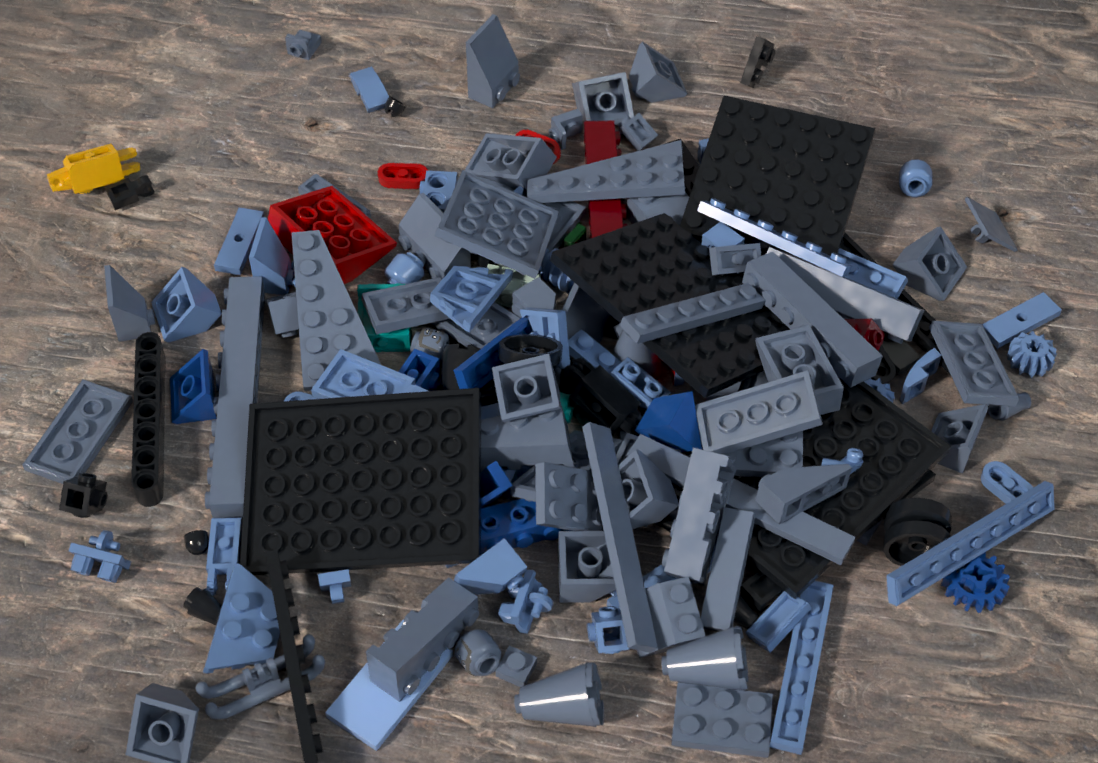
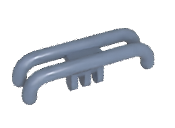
M310 634L305 635L303 638L302 646L305 658L315 647V638ZM320 654L313 657L311 666L301 671L302 675L308 674L309 681L316 678L325 667V658ZM284 655L275 659L271 657L266 660V663L262 665L258 663L250 670L248 668L244 669L241 674L213 686H208L203 681L197 683L196 692L200 697L206 699L223 696L245 685L250 692L249 695L224 706L218 707L215 703L210 702L205 706V713L212 719H225L291 690L288 677L280 681L278 675L279 670L286 668Z

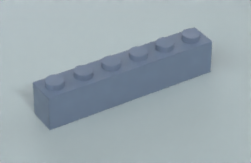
M768 248L767 253L773 251L835 311H838L837 313L843 319H873L882 331L888 333L886 338L902 344L903 340L912 341L925 310L846 277H841L777 248Z
M773 251L747 262L742 283H749L765 299L764 305L790 329L810 325L836 375L850 388L876 376L883 356Z

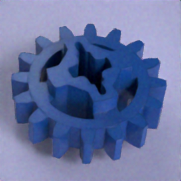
M985 552L944 577L941 581V586L947 587L945 596H954L953 604L955 606L961 602L964 603L965 611H969L971 606L975 607L977 613H981L984 606L989 611H992L995 604L1001 605L1010 587L1007 585L1010 576L1003 574L1004 564H995L996 556L988 559L985 557Z

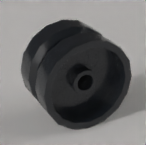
M534 334L508 336L499 342V358L503 362L500 365L549 354L558 387L560 386L561 369L558 364L562 361L563 346L561 342L554 338Z
M907 498L892 503L884 515L885 535L883 551L886 558L896 565L903 566L950 538L952 516L949 509L940 502L926 498Z

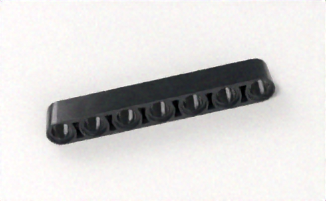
M154 332L141 334L135 343L131 482L138 502L145 507L157 505L164 495L166 357L160 336Z

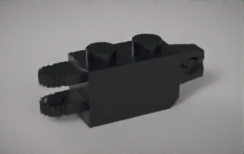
M580 357L574 360L572 365H567L563 369V378L574 388L569 397L599 425L610 428L611 433L616 432L620 428L626 433L639 436L635 429L642 419L637 410L642 403L601 365L594 368L584 358Z

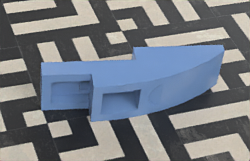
M582 329L568 340L570 357L574 360L580 357L584 358L594 368L601 365L642 403L639 407L648 409L653 398L669 396L671 394L668 389L627 357L621 362Z

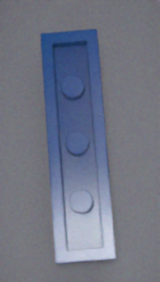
M520 318L454 369L459 389H480L494 378L492 367L503 363L499 358V342L508 336L534 332L528 318Z

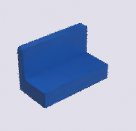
M497 461L488 465L481 472V492L484 495L481 498V509L498 500L513 486Z

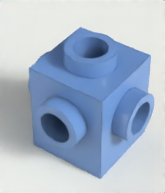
M606 606L600 608L599 612L591 613L592 623H587L589 642H594L598 653L615 654L622 650H630L627 645L620 609L614 606Z

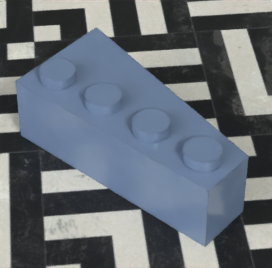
M561 402V409L507 422H502L501 415L481 420V471L495 461L500 466L509 467L510 470H520L521 466L535 465L542 462L575 467L568 425Z
M693 447L684 488L679 499L677 518L673 521L670 537L672 539L670 548L665 550L662 559V566L665 567L664 572L668 576L678 579L689 577L690 582L704 585L719 533L723 510L726 507L736 468L729 456Z
M448 577L423 600L419 612L411 610L404 617V622L398 631L391 628L384 634L383 639L385 642L379 648L372 645L366 651L370 681L399 702L406 694L411 695L417 689L420 678L427 671L431 672L437 666L442 653L447 648L451 649L457 643L463 629L466 626H472L479 616L478 597Z

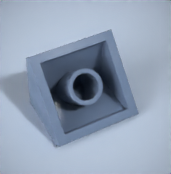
M549 354L492 367L502 422L561 409L560 392Z
M986 404L938 414L931 432L951 446L949 453L938 463L939 465L960 473L964 472L988 410Z

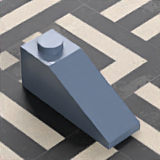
M849 464L783 468L773 474L765 475L760 480L755 501L778 524H781L845 489L852 467Z

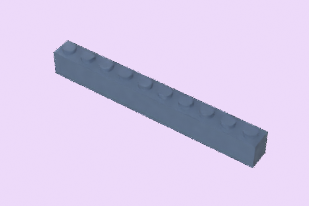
M262 276L229 277V287L224 289V303L227 305V309H222V324L225 326V330L220 331V345L223 347V352H218V367L221 369V374L216 375V389L219 391V397H214V413L217 414V420H212L211 425L212 436L215 437V442L210 443L209 456L213 464L212 467L207 469L208 485L211 486L210 492H205V507L210 509L212 518L242 517L243 520L249 404L258 402L265 289Z

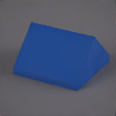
M202 349L170 377L171 418L174 424L217 419L214 413V373L208 350Z
M693 391L653 398L635 431L639 435L642 434L663 445L681 450V453L690 452L693 447L702 449Z

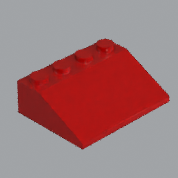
M333 186L270 205L268 221L282 245L292 255V232L320 231L344 284L352 282L397 245L394 239Z

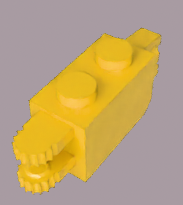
M107 144L67 155L63 160V168L47 174L49 186L53 192L72 189L75 194H86L94 188L108 186L123 180L126 175L140 171L141 168L138 162L122 165L120 163L121 161L135 158L137 151L135 148L130 147L117 151L112 144Z

